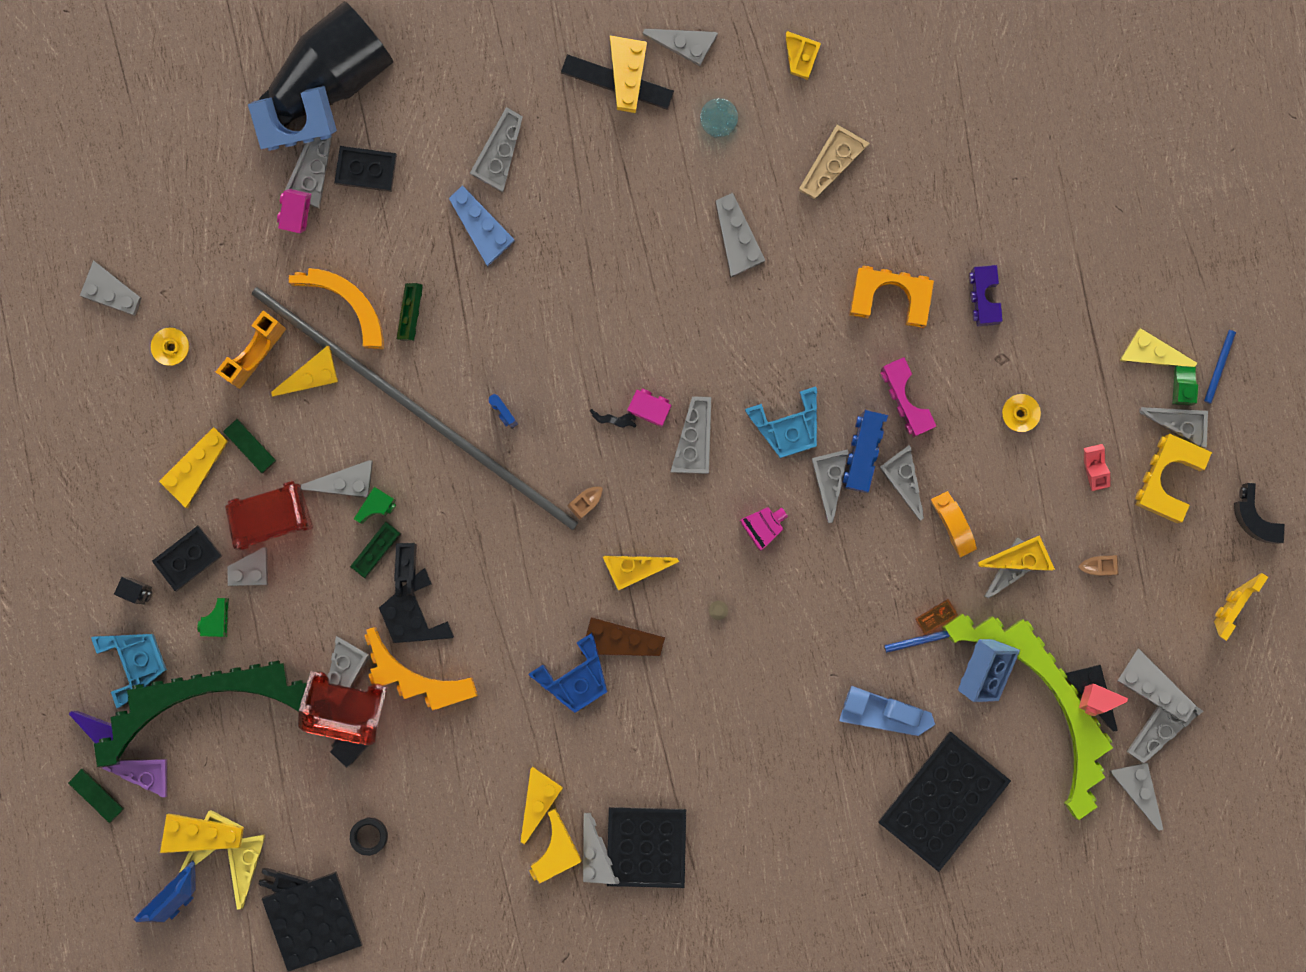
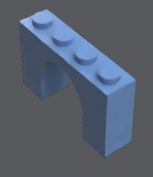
M325 86L308 89L301 93L307 115L306 124L301 131L289 130L280 123L272 97L248 104L260 148H268V151L278 149L279 145L285 144V147L296 145L298 141L309 143L317 137H320L321 140L331 138V134L336 132L337 129Z

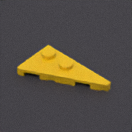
M326 346L271 391L272 397L338 382L330 346Z
M1040 535L977 562L978 567L1055 570Z
M603 557L618 591L679 562L678 558Z
M533 766L530 769L521 834V843L524 845L563 789L561 785Z

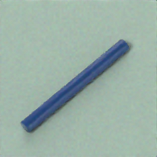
M1229 330L1204 399L1206 403H1212L1236 334L1233 330Z
M940 631L884 645L886 653L948 638L950 635L947 631Z

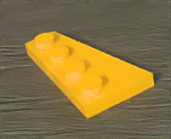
M610 36L617 110L636 113L647 42Z
M213 427L159 482L185 508H188L194 495L200 489L203 480L208 476L214 462L217 461L228 443V440Z
M169 813L166 814L160 853L239 848L242 843L244 827Z

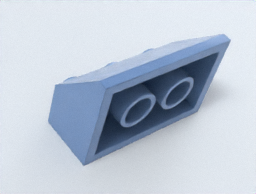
M979 639L968 662L965 674L961 679L958 691L973 702L999 701L1020 650L992 639Z

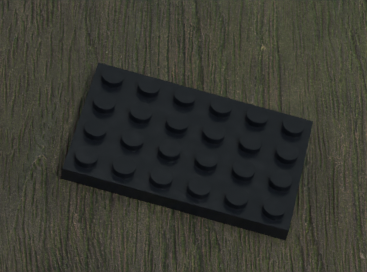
M949 731L878 820V823L940 872L1011 780Z

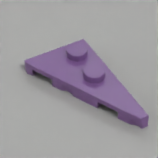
M167 759L120 760L119 765L102 767V769L119 775L121 778L137 784L146 790H150L161 797H167Z

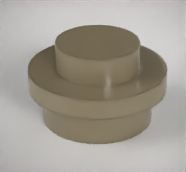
M715 601L709 607V614L715 620H722L728 614V607L722 601Z

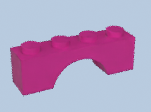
M905 357L883 366L880 373L884 383L888 382L890 387L888 390L892 400H896L898 407H896L898 414L901 418L904 417L907 423L905 424L907 433L909 435L912 434L914 438L934 429L936 424L929 409L917 408L906 398L905 385L912 372Z

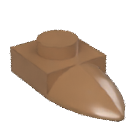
M592 487L586 489L567 506L580 520L597 505L603 488Z
M1118 556L1092 557L1082 562L1078 568L1091 575H1119Z

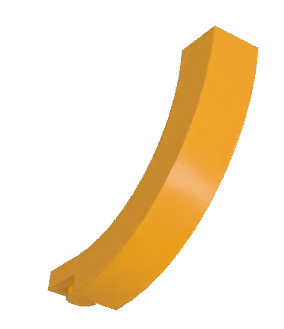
M308 268V276L302 272H295L294 275H289V284L291 286L319 287L330 290L344 298L353 307L359 318L363 334V347L365 349H384L383 330L378 315L369 300L355 285L337 274L320 269Z

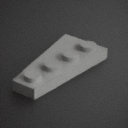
M692 397L670 473L709 474L711 397Z
M1157 706L1127 750V753L1141 763H1145L1163 745L1173 739L1180 730L1189 725L1196 716H1199L1203 710L1196 706L1187 722L1184 723Z

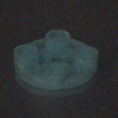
M722 98L712 99L702 108L700 122L703 129L712 137H723L735 129L738 122V112L730 101Z

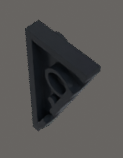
M1101 665L1065 673L1067 679L1081 695H1083L1085 686L1091 684L1107 689ZM1112 709L1098 714L1107 727L1113 732L1118 731Z

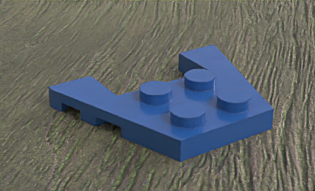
M592 633L577 642L587 660L556 681H554L544 664L528 674L574 713L608 692Z

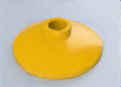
M164 328L158 331L151 341V353L163 365H177L188 355V338L182 331L176 328ZM171 344H174L175 346L173 351H169V346Z
M1017 394L1010 397L1002 409V417L1005 424L1016 432H1027L1033 429L1038 424L1041 416V410L1037 401L1026 394ZM1017 411H1022L1023 417H1018Z

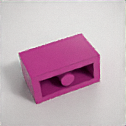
M288 189L281 194L280 204L282 206L277 216L278 229L296 233L306 231L311 193Z
M643 388L641 391L636 389L627 412L659 427H663L672 406L669 404V400L661 396L655 398L651 396L652 392Z

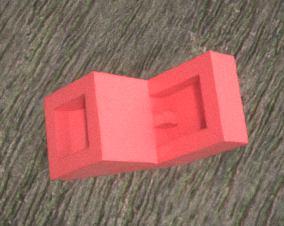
M1103 444L1084 448V464L1091 490L1095 491L1110 487V471L1105 464V448Z

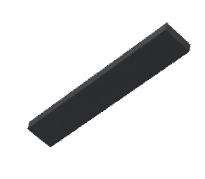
M567 54L561 74L615 92L612 69ZM641 80L638 100L668 110L674 91Z

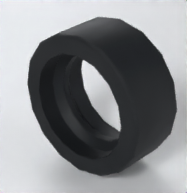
M365 818L358 821L352 827L349 840L352 848L357 853L371 856L384 848L388 839V832L386 826L380 820ZM372 825L378 829L380 840L375 847L365 848L358 842L357 835L363 826Z

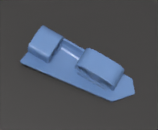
M851 686L848 691L839 719L840 722L916 736L921 735L935 725L931 712L891 698H884Z

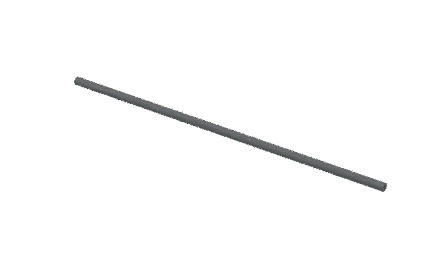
M258 287L253 290L252 295L322 347L330 346L331 353L571 530L575 529L578 522L264 291Z

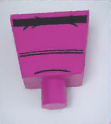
M767 507L741 519L740 523L759 551H761L783 530L780 522L786 519L788 515L783 508L772 513L770 508Z

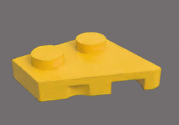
M787 31L786 44L790 74L808 80L821 43Z

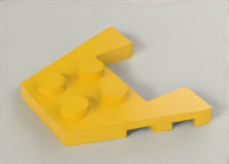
M1260 573L1234 591H1231L1226 597L1227 602L1224 607H1220L1216 612L1215 616L1217 618L1214 623L1219 637L1225 641L1228 640L1236 626L1232 623L1251 594L1259 592L1268 579L1265 574Z

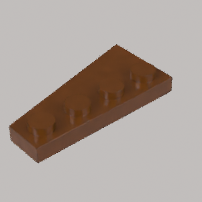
M592 617L586 636L591 633L593 634L598 655L660 656L665 637Z

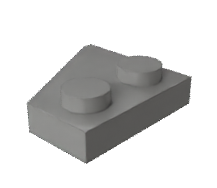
M261 548L229 565L228 586L268 585L267 548Z

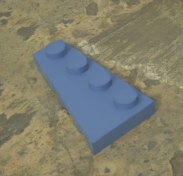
M463 185L449 198L487 267L515 242L514 238Z

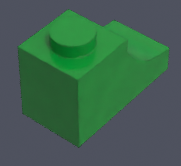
M1175 366L1172 404L1192 406L1197 403L1198 384L1196 383V367Z
M374 487L354 520L363 524L373 515L383 514L386 516L388 513L391 514L396 507V504H394L396 500Z
M217 598L213 611L206 617H201V621H198L197 625L200 636L227 637L229 598Z

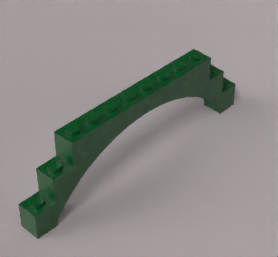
M280 661L268 662L269 666L261 667V664L250 665L249 669L242 670L241 667L232 668L229 673L223 674L222 671L210 672V676L205 677L202 674L192 675L191 679L183 680V677L171 679V683L165 684L163 681L152 682V686L144 687V684L133 685L132 689L127 690L130 713L120 711L115 713L116 716L110 717L113 740H111V737L99 739V743H94L96 764L100 768L119 765L120 758L127 746L151 720L172 706L193 697L228 691L262 695L295 709L313 723V729L315 730L334 727L331 703H326V700L314 701V705H311L308 684L303 683V680L291 682V685L288 686L286 666L284 663L280 664Z

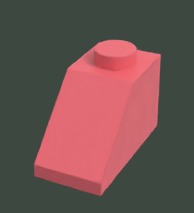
M1096 684L1085 686L1079 708L1085 710V713L1088 715L1096 716L1126 703L1128 698Z

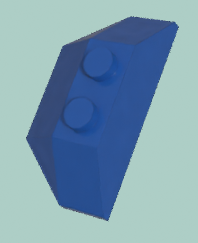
M192 860L133 920L136 922H165L168 918L172 920L180 912L178 908L182 904L187 906L194 898L192 894L196 890L195 862Z

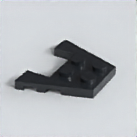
M426 568L415 575L414 592L432 585ZM407 583L403 586L401 597H396L394 594L379 607L393 643L454 638L448 621L429 629L415 594L412 597L407 595Z

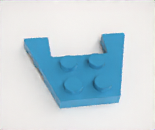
M816 386L799 392L805 411L768 422L762 404L745 409L746 414L779 458L817 446Z
M154 634L91 637L97 654L115 647L117 648L129 681L128 686L111 692L116 708H120L128 702L127 690L132 689L133 685L144 684V687H146L167 670Z

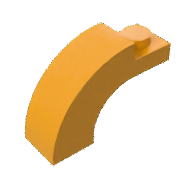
M947 491L932 498L931 503L943 521L951 544L959 557L977 550L966 518Z

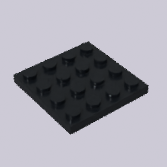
M609 807L607 855L611 859L613 864L611 869L615 878L618 877L619 884H607V886L685 888L686 809Z
M337 871L262 898L288 972L362 946V941Z

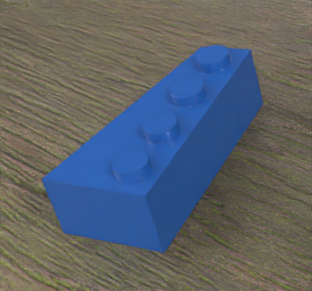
M865 410L861 417H857L855 427L858 428L857 435H853L851 446H854L853 453L848 455L847 464L850 466L848 472L844 473L842 483H845L846 489L863 493L869 492L875 469L874 462H876L879 453L878 443L881 442L884 434L882 426L883 422H887L888 415Z

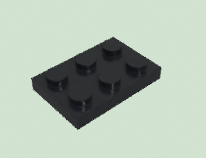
M340 146L334 183L336 185L392 192L397 154Z
M197 525L152 560V562L173 590L177 592L221 558L222 555L201 527Z

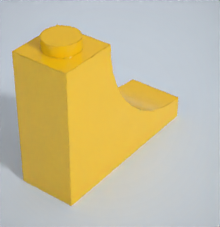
M556 808L548 812L552 825V837L549 847L540 859L531 864L532 869L529 870L533 880H538L539 884L582 861Z

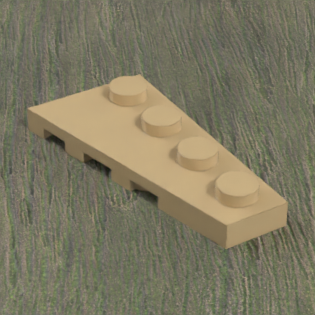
M836 125L801 184L799 191L815 200L870 143L843 127Z

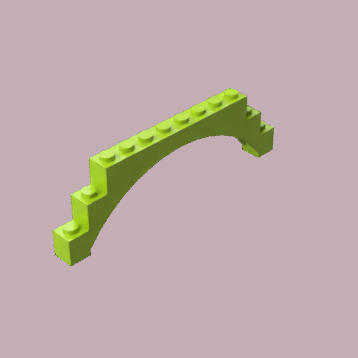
M958 615L942 626L943 630L947 631L950 635L949 639L952 643H956L959 640L978 643L979 639H992L1020 650L1017 659L1033 670L1054 694L1068 723L1073 746L1074 769L1072 785L1068 800L1064 804L1072 816L1080 820L1097 808L1095 796L1090 791L1087 792V790L1105 778L1103 767L1099 762L1095 763L1094 761L1113 749L1110 744L1112 742L1111 738L1107 733H1102L1099 728L1101 724L1096 717H1091V715L1085 713V710L1079 708L1081 701L1077 697L1078 691L1072 684H1068L1065 672L1061 668L1058 669L1054 664L1056 662L1055 658L1050 652L1047 654L1043 648L1045 646L1044 642L1039 636L1036 638L1033 634L1034 628L1029 621L1019 620L1003 631L1002 628L1004 626L998 618L989 617L973 628L972 625L974 623L968 615Z

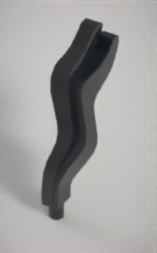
M593 409L590 410L591 416L601 424L611 423L620 428L626 426L636 427V424L631 421V419L636 420V417L628 413L617 418L610 414L600 416Z

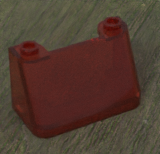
M294 481L284 483L282 488L240 501L239 498L229 500L228 505L225 506L234 550L241 551L249 548V545L254 546L257 543L289 533H296L300 530L306 531L313 528L301 485L295 484Z
M311 671L299 708L298 727L302 731L364 745L374 744L385 703L387 687L374 684L369 686L367 691L331 684L325 673Z

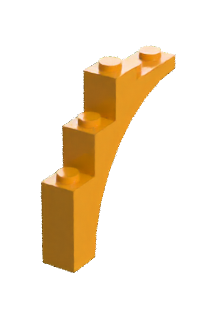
M376 627L366 630L365 639L367 645H371L373 650L370 653L373 664L377 663L378 666L370 669L371 673L369 674L371 684H375L376 688L398 681L397 690L400 696L407 699L426 692L425 701L427 707H431L432 710L478 696L473 678L458 681H441L416 674L401 665L390 654L383 644Z

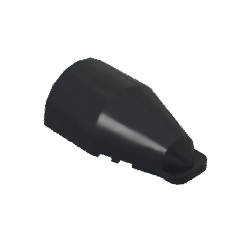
M344 1L299 38L270 85L269 90L262 94L259 100L272 97L277 117L285 127L294 119L306 115L301 97L303 91L325 86L329 104L333 105L337 101L352 97L393 63V59L365 21Z

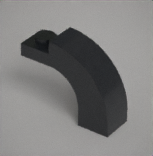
M1256 483L1242 484L1239 491V497L1242 499V502L1234 503L1235 515L1241 528L1258 541L1271 544L1284 543L1285 524L1267 522L1256 511Z

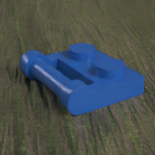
M496 394L491 395L489 403L493 409L500 411L501 414L498 416L506 427L510 425L511 428L517 426L518 423L500 397Z

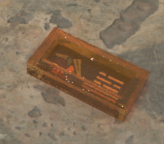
M946 599L915 618L924 635H927L958 616L949 599Z

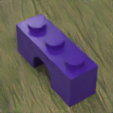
M997 265L974 267L971 273H969V283L973 284L971 302L975 303L973 321H976L977 326L999 325L1003 322L1001 303H991L985 297V290L987 288L996 287L999 284Z

